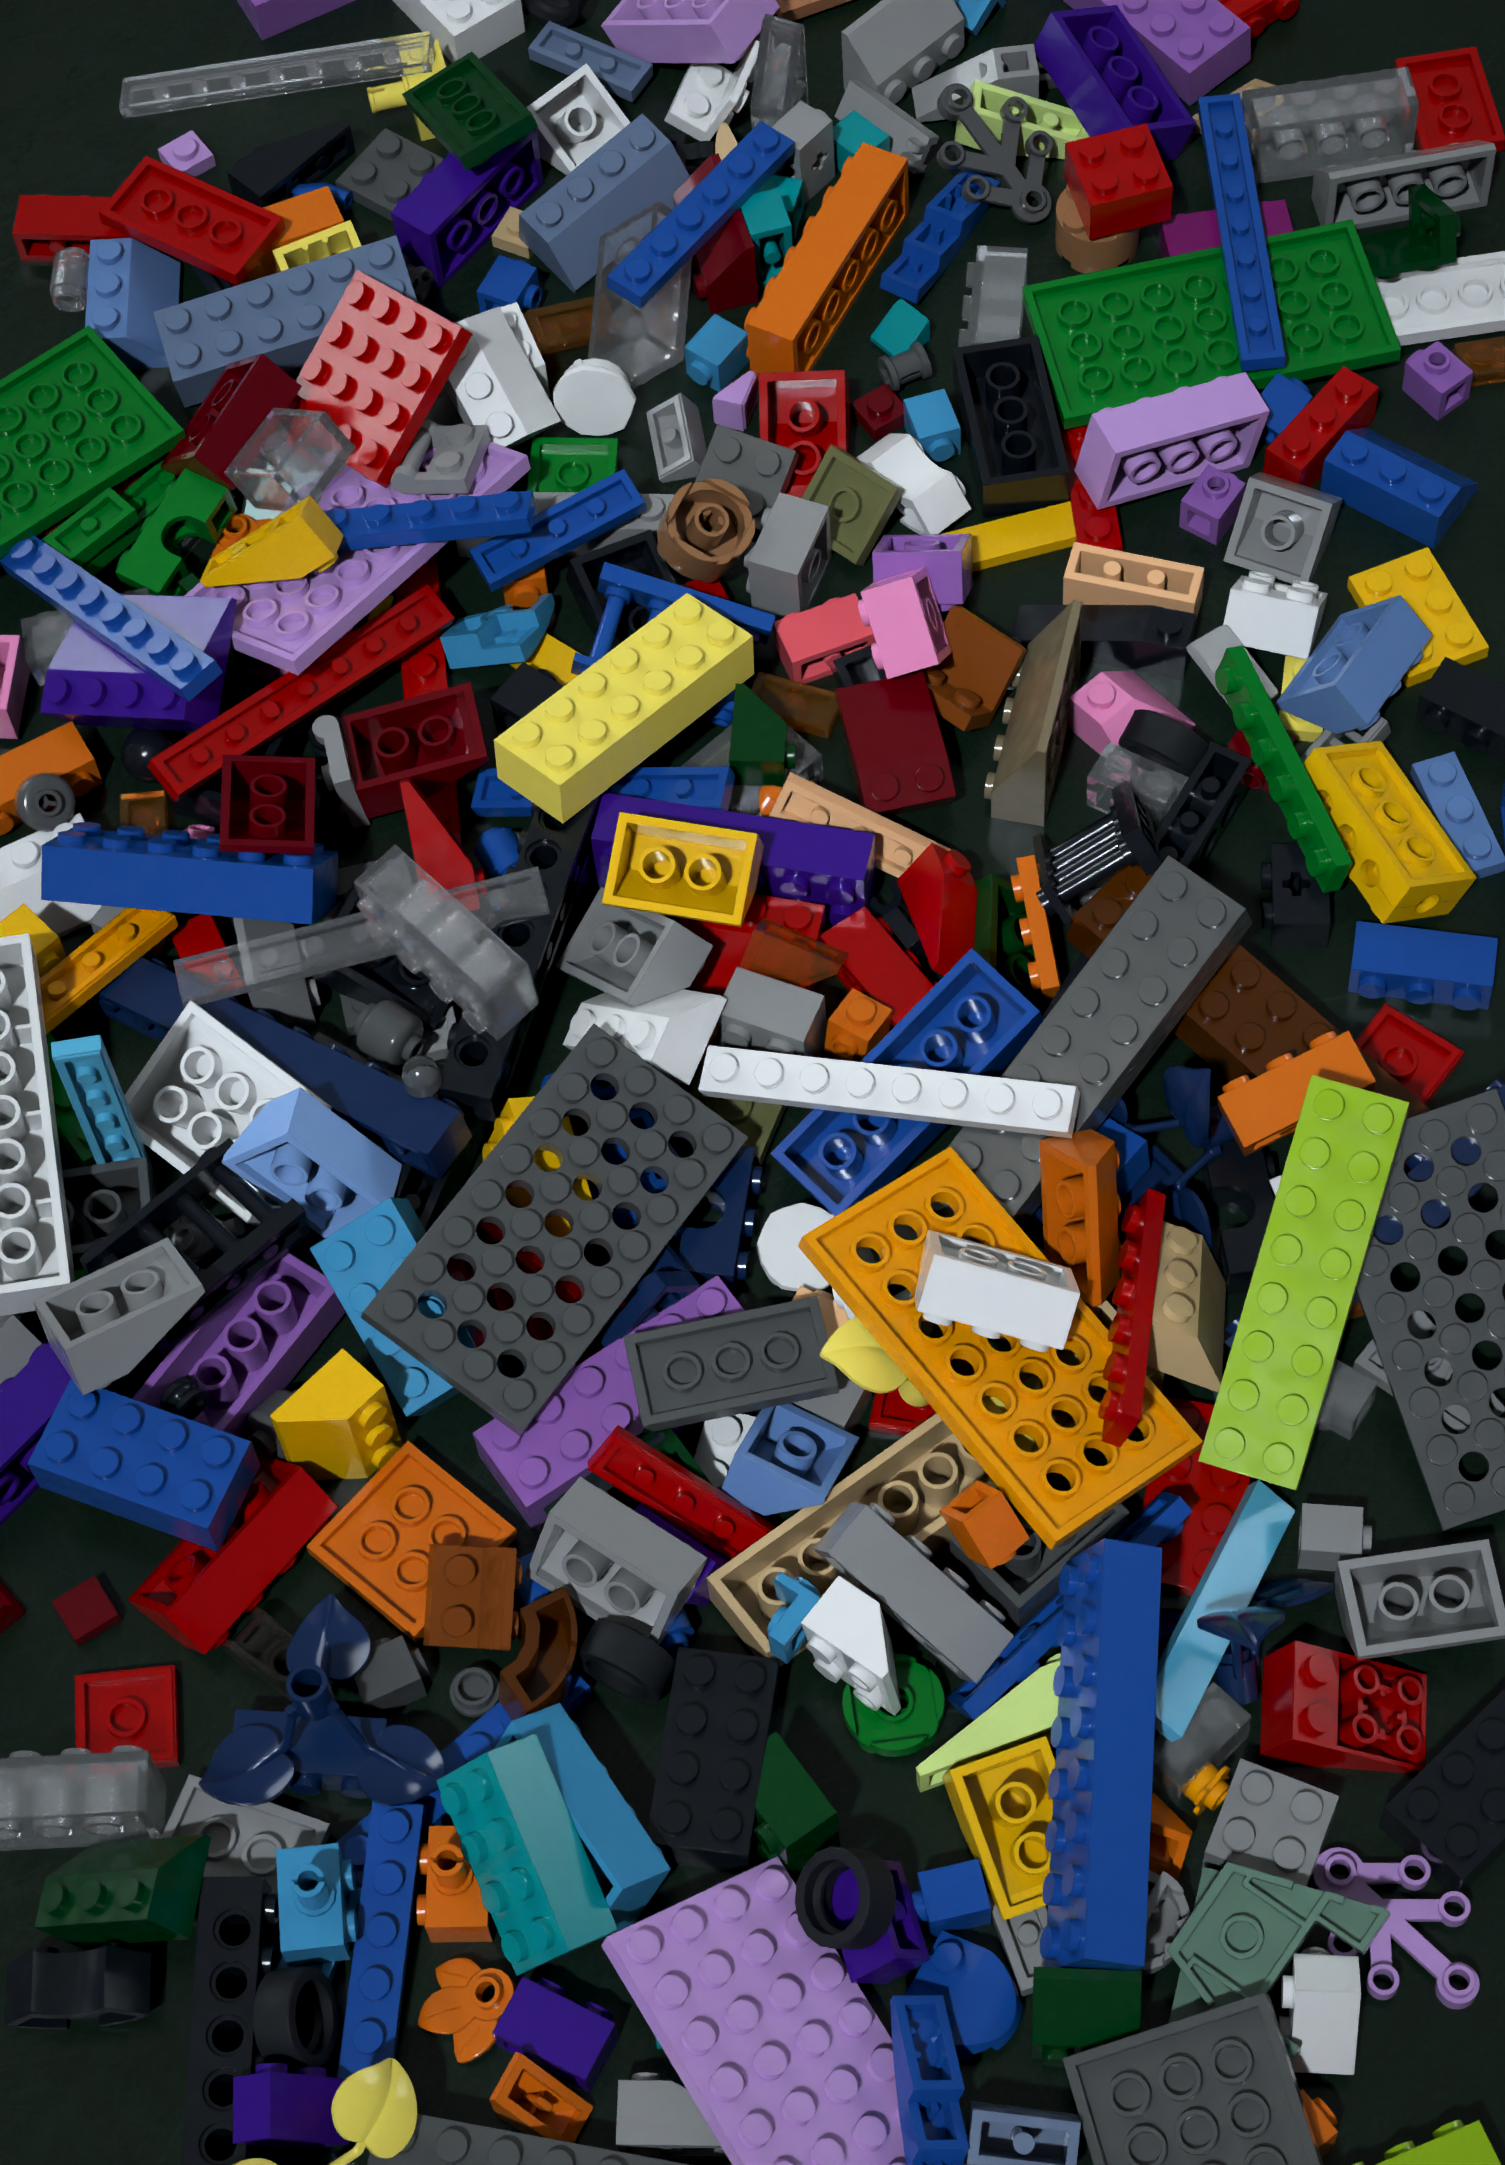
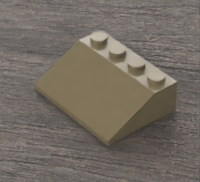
M1073 600L1028 644L1024 662L1021 661L1012 679V687L1017 688L1015 698L1007 697L1002 723L1008 726L1005 735H997L993 754V761L998 762L996 773L988 772L984 788V799L991 800V818L1042 827L1045 825L1068 730L1069 697L1077 692L1080 680L1083 601Z

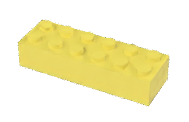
M686 593L495 738L494 748L498 779L561 823H565L735 690L736 684H742L753 676V635Z

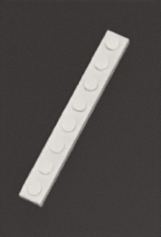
M711 1045L707 1047L698 1089L703 1096L1071 1139L1080 1097L1079 1089L1077 1086Z

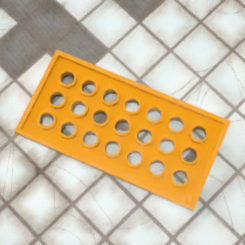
M951 1146L802 1236L798 1245L801 1251L1050 1550L1197 1452L1204 1442L1147 1375L1145 1378L1141 1420L1136 1425L1143 1433L1144 1440L1136 1442L1127 1438L1120 1448L1101 1441L1104 1420L1098 1417L1101 1403L1095 1401L1090 1396L1088 1387L1099 1386L1108 1390L1109 1381L1103 1379V1372L1107 1359L1112 1353L1113 1343L1108 1341V1329L1080 1297L1064 1349H1069L1078 1356L1080 1364L1075 1366L1063 1363L1056 1354V1350H1058L1056 1348L1049 1347L1048 1352L1035 1351L1021 1345L1019 1338L1001 1334V1336L1008 1340L1012 1350L1008 1352L997 1351L989 1344L987 1337L974 1333L971 1330V1325L953 1321L951 1326L938 1325L943 1333V1336L940 1338L928 1337L920 1330L919 1323L927 1320L923 1318L922 1312L917 1311L914 1297L928 1230L961 1239H976L983 1245L1049 1262ZM940 1202L948 1204L954 1211V1216H939L933 1211L931 1203ZM898 1224L908 1225L915 1230L918 1238L915 1240H905L896 1234L894 1226ZM860 1247L871 1248L878 1253L881 1261L878 1263H867L858 1256L856 1249ZM891 1284L902 1285L909 1290L912 1298L905 1301L898 1300L889 1293L887 1286ZM953 1359L966 1360L972 1365L975 1374L970 1376L958 1374L953 1370L950 1361ZM1027 1372L1037 1375L1043 1383V1388L1033 1390L1026 1387L1021 1382L1019 1374ZM987 1396L998 1398L1004 1403L1006 1412L995 1414L988 1411L983 1405L982 1398ZM1063 1410L1069 1413L1075 1421V1426L1065 1428L1058 1425L1053 1420L1051 1412ZM1019 1434L1030 1436L1037 1443L1038 1451L1025 1452L1016 1445L1014 1436ZM1095 1448L1101 1451L1107 1459V1465L1096 1466L1091 1464L1084 1455V1449ZM1049 1473L1063 1475L1069 1481L1071 1489L1068 1491L1054 1489L1048 1483L1046 1475Z

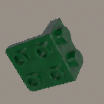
M1425 184L1408 187L1409 227L1359 237L1373 276L1383 280H1390L1400 277L1401 273L1414 270L1434 271L1441 268L1443 264L1457 262L1456 238L1461 234L1459 216Z

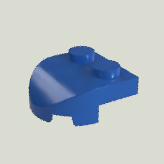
M942 1930L928 1953L930 1960L921 1965L905 1995H943L958 2060L970 2061L973 2054L985 2051L990 2047L994 2050H999L1009 2041L1019 2025L1023 2005L1019 1999L1015 1979L994 1953Z

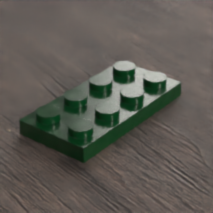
M472 51L402 94L411 111L466 171L472 167H478L487 163L492 155L508 145L521 142L529 132L538 128L532 113Z

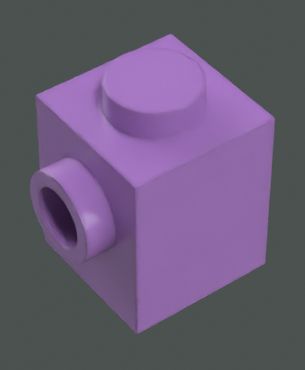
M1438 340L1424 350L1419 349L1407 359L1404 365L1402 390L1437 421L1469 399L1474 371Z
M1208 464L1181 500L1179 527L1217 546L1237 518L1246 483L1239 480L1234 474L1221 471Z

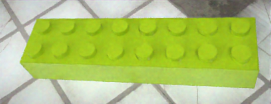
M1311 1075L1201 1449L1199 1462L1298 1491L1408 1115L1409 1102Z

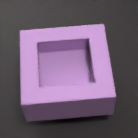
M193 130L158 148L162 163L193 177H197L216 166L214 155Z

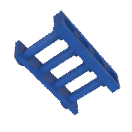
M604 562L597 591L604 593V597L607 599L590 656L575 653L571 673L581 674L610 652L624 605H629L630 602L647 607V611L650 613L648 623L688 593L753 635V645H757L758 642L767 644L776 615ZM735 690L704 713V715H707L706 719L709 722L722 727H732Z

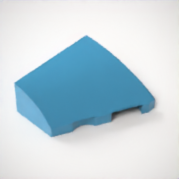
M552 593L540 595L539 600L529 609L514 611L512 604H508L489 612L477 613L457 620L439 637L450 669L525 662L539 645L549 625L555 606Z

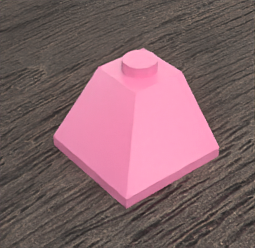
M1101 671L1069 697L1068 728L1131 782L1148 769L1127 755L1118 744L1135 710L1145 709L1157 712L1183 724L1192 731L1195 730L1196 724L1133 671Z

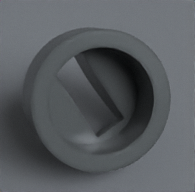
M425 1055L414 1056L408 1059L402 1068V1081L405 1090L413 1097H429L435 1094L442 1085L439 1067L430 1057Z

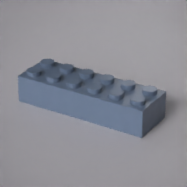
M397 235L154 311L153 314L171 377L184 407L202 403L228 364L263 353L288 375L300 372L357 270L418 303Z

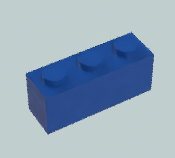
M1357 921L1347 992L1358 993L1370 999L1390 997L1406 999L1410 1003L1419 1005L1438 1003L1453 1005L1461 1010H1475L1477 1008L1488 1010L1494 983L1498 938Z

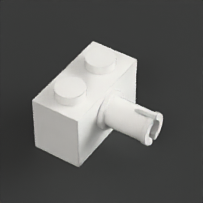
M1309 1947L1300 1954L1294 1953L1292 1976L1282 1975L1281 2007L1289 2008V2017L1279 2016V2027L1282 2035L1301 2049L1291 2063L1294 2072L1354 2075L1361 2001L1359 1956L1331 1955L1327 1950L1320 1947Z

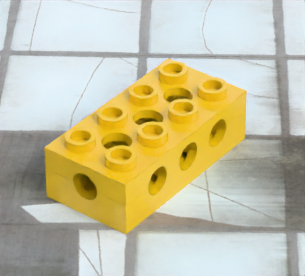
M1381 740L1314 748L1303 765L1353 862L1347 875L1360 890L1370 905L1372 912L1379 918L1382 924L1449 914L1477 877Z

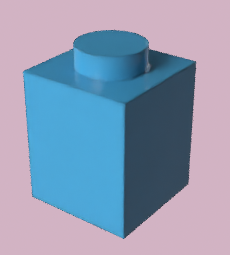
M714 314L684 346L686 373L699 385H707L718 392L723 390L749 362V359L746 357L748 347L747 332Z
M945 389L903 400L905 430L907 434H910L921 444L925 455L932 462H942L952 456L961 454V428Z

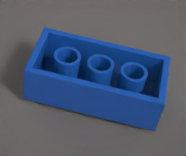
M72 1378L27 1463L41 1488L219 1552L261 1466L252 1442L103 1388L83 1396Z

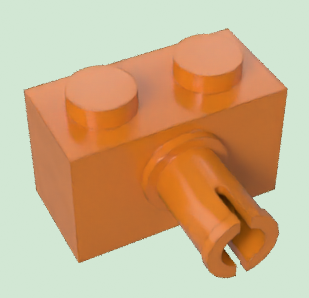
M429 1826L428 1843H422L419 1852L420 1875H427L426 1894H418L417 1896L418 1926H425L431 1943L493 1942L494 1920L491 1913L483 1905L481 1889L471 1865L463 1856L461 1840L455 1826Z

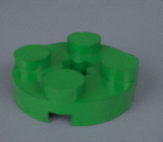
M893 1653L900 1702H908V1707L902 1709L900 1715L890 1716L888 1711H881L880 1708L878 1711H874L854 1695L853 1691L855 1688L848 1683L844 1688L842 1705L846 1726L864 1751L887 1757H900L915 1753L923 1747L931 1745L936 1740L938 1730L944 1720L945 1701L941 1682L931 1669L929 1671L925 1666L917 1663L915 1658L907 1654Z

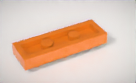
M1035 855L1016 858L1019 874L1011 875V882L1016 903L1023 901L1025 903L1027 917L1019 919L1024 946L1033 945L1036 961L1027 963L1033 990L1041 989L1046 1003H1049L1053 1000L1062 983L1049 916L1036 895V892L1041 890Z

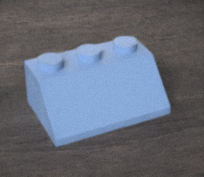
M301 1087L267 1102L224 1154L222 1163L281 1207L293 1198L306 1211L309 1227L323 1238L332 1235L389 1197L394 1198L402 1169V1164L386 1153L383 1148L373 1143L353 1128L346 1120L340 1118Z

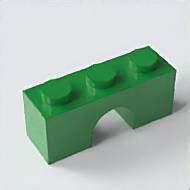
M184 468L178 479L173 480L166 488L164 500L155 513L145 519L140 535L131 549H127L118 561L115 573L125 592L132 595L181 596L178 581L189 575V571L183 559L173 554L172 551L180 541L188 537H201L214 544L238 510L229 489Z

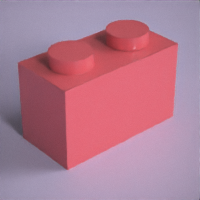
M856 593L842 598L829 599L822 605L802 612H792L782 619L774 621L775 649L794 688L832 675L830 665L834 660L876 643L871 625L865 627L858 610L859 599Z

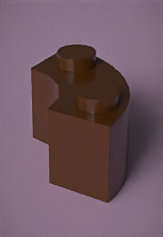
M564 1587L520 1608L517 1638L521 1651L515 1661L500 1671L498 1700L511 1721L558 1703L562 1705L569 1692L574 1674L578 1629L575 1610Z

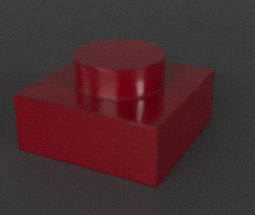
M886 383L850 403L852 416L874 441L904 425L903 402Z

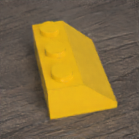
M619 812L602 904L742 927L756 891L764 845L756 833Z
M343 1348L270 1415L287 1463L301 1466L313 1480L368 1478L377 1469H381L403 1445L384 1385Z

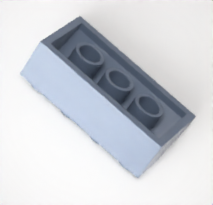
M642 113L519 214V238L574 294H577L648 235L674 209L673 193L690 175L671 141Z

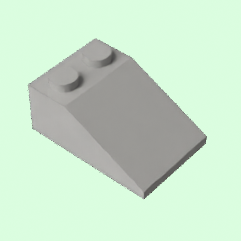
M167 1237L34 1300L33 1304L50 1347L84 1396L94 1390L105 1388L113 1381L129 1374L205 1293V1290L197 1276Z

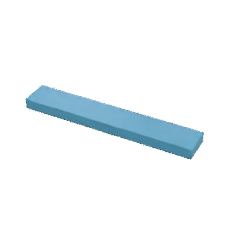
M101 1035L51 1042L52 1059L96 1164L147 1157L154 1175V1169Z
M1259 1479L1248 1485L1158 1661L1155 1729L1170 1742L1183 1737L1230 1643V1640L1199 1629L1197 1627V1619L1213 1612H1231L1248 1607L1295 1513V1510Z

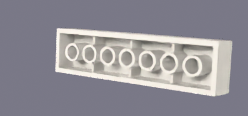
M29 933L0 937V1316L36 1311L33 1304L34 1300L75 1281L38 962Z

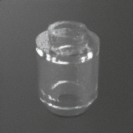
M68 247L54 255L49 294L52 297L53 305L65 312H79L86 307L89 254L81 248Z

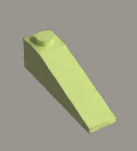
M975 80L970 88L973 95L972 107L999 144L1003 120L1000 116L1002 105L1013 96L1025 100L1028 105V114L1020 123L1016 156H1029L1025 151V142L1033 132L1038 130L1047 132L1053 140V147L1045 158L1065 159V143L1090 137L1071 108ZM1008 106L1011 115L1020 116V111L1017 107ZM957 121L955 141L981 150L961 121ZM1033 140V145L1037 150L1043 151L1045 149L1044 144L1040 140Z
M1061 1653L1049 1658L1045 1666L1037 1669L916 1766V1782L920 1793L943 1785L942 1776L956 1767L1046 1736L1049 1744H1051V1728L1055 1718L1058 1716L1059 1697L1054 1694L1053 1681L1055 1672L1060 1666Z

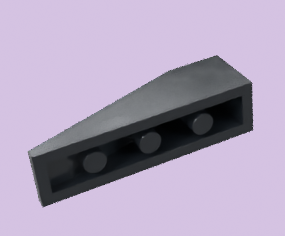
M1021 605L1011 639L1027 648L1028 644L1068 605ZM1082 605L1081 660L1184 680L1190 659V654L1187 652L1186 647L1194 641L1196 614L1154 605Z

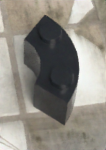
M123 1941L104 1942L100 1944V1948L71 1953H59V1949L46 1946L30 1948L28 1954L7 1964L4 2026L29 2029H69V2019L99 2017V2026L104 2027L131 2022L149 2016L152 1953L131 1950L132 1945Z

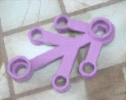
M1335 1847L1322 1852L1313 1871V1880L1318 1890L1345 1896V1898L1368 1905L1380 1906L1391 1914L1369 1947L1371 1969L1366 1980V1988L1369 1994L1378 2000H1387L1392 1998L1397 1992L1400 1979L1398 1972L1392 1967V1938L1436 1979L1435 1993L1443 2005L1457 2010L1470 2006L1474 2002L1480 1986L1479 1977L1475 1970L1462 1962L1451 1963L1408 1923L1442 1922L1449 1927L1461 1926L1466 1922L1470 1913L1471 1906L1468 1898L1461 1892L1449 1891L1440 1899H1382L1368 1885L1401 1884L1408 1890H1420L1427 1885L1431 1874L1428 1861L1419 1855H1409L1401 1863H1363L1356 1853L1346 1848ZM1335 1865H1342L1349 1871V1876L1343 1880L1336 1879L1331 1875L1330 1869ZM1411 1865L1418 1866L1423 1871L1424 1876L1419 1880H1412L1407 1877L1404 1869ZM1448 1902H1457L1463 1908V1914L1457 1917L1451 1916L1445 1911L1444 1905ZM1330 1933L1327 1941V1951L1331 1955L1357 1956L1358 1951L1354 1948L1346 1953L1338 1951L1333 1944L1334 1940L1338 1937ZM1378 1974L1387 1975L1393 1985L1387 1990L1379 1989L1375 1986L1373 1978ZM1452 1975L1463 1976L1468 1982V1987L1464 1990L1454 1989L1449 1983V1977Z

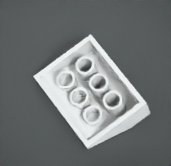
M191 1000L124 1095L142 1142L183 1174L194 1167L202 1154L208 1149L220 1146L228 1138L235 1142L267 1102L299 1087L312 1094L328 1109L331 1110L332 1108L331 1105ZM247 1182L273 1208H281L280 1205ZM221 1184L209 1193L245 1223L257 1227L260 1225V1222Z

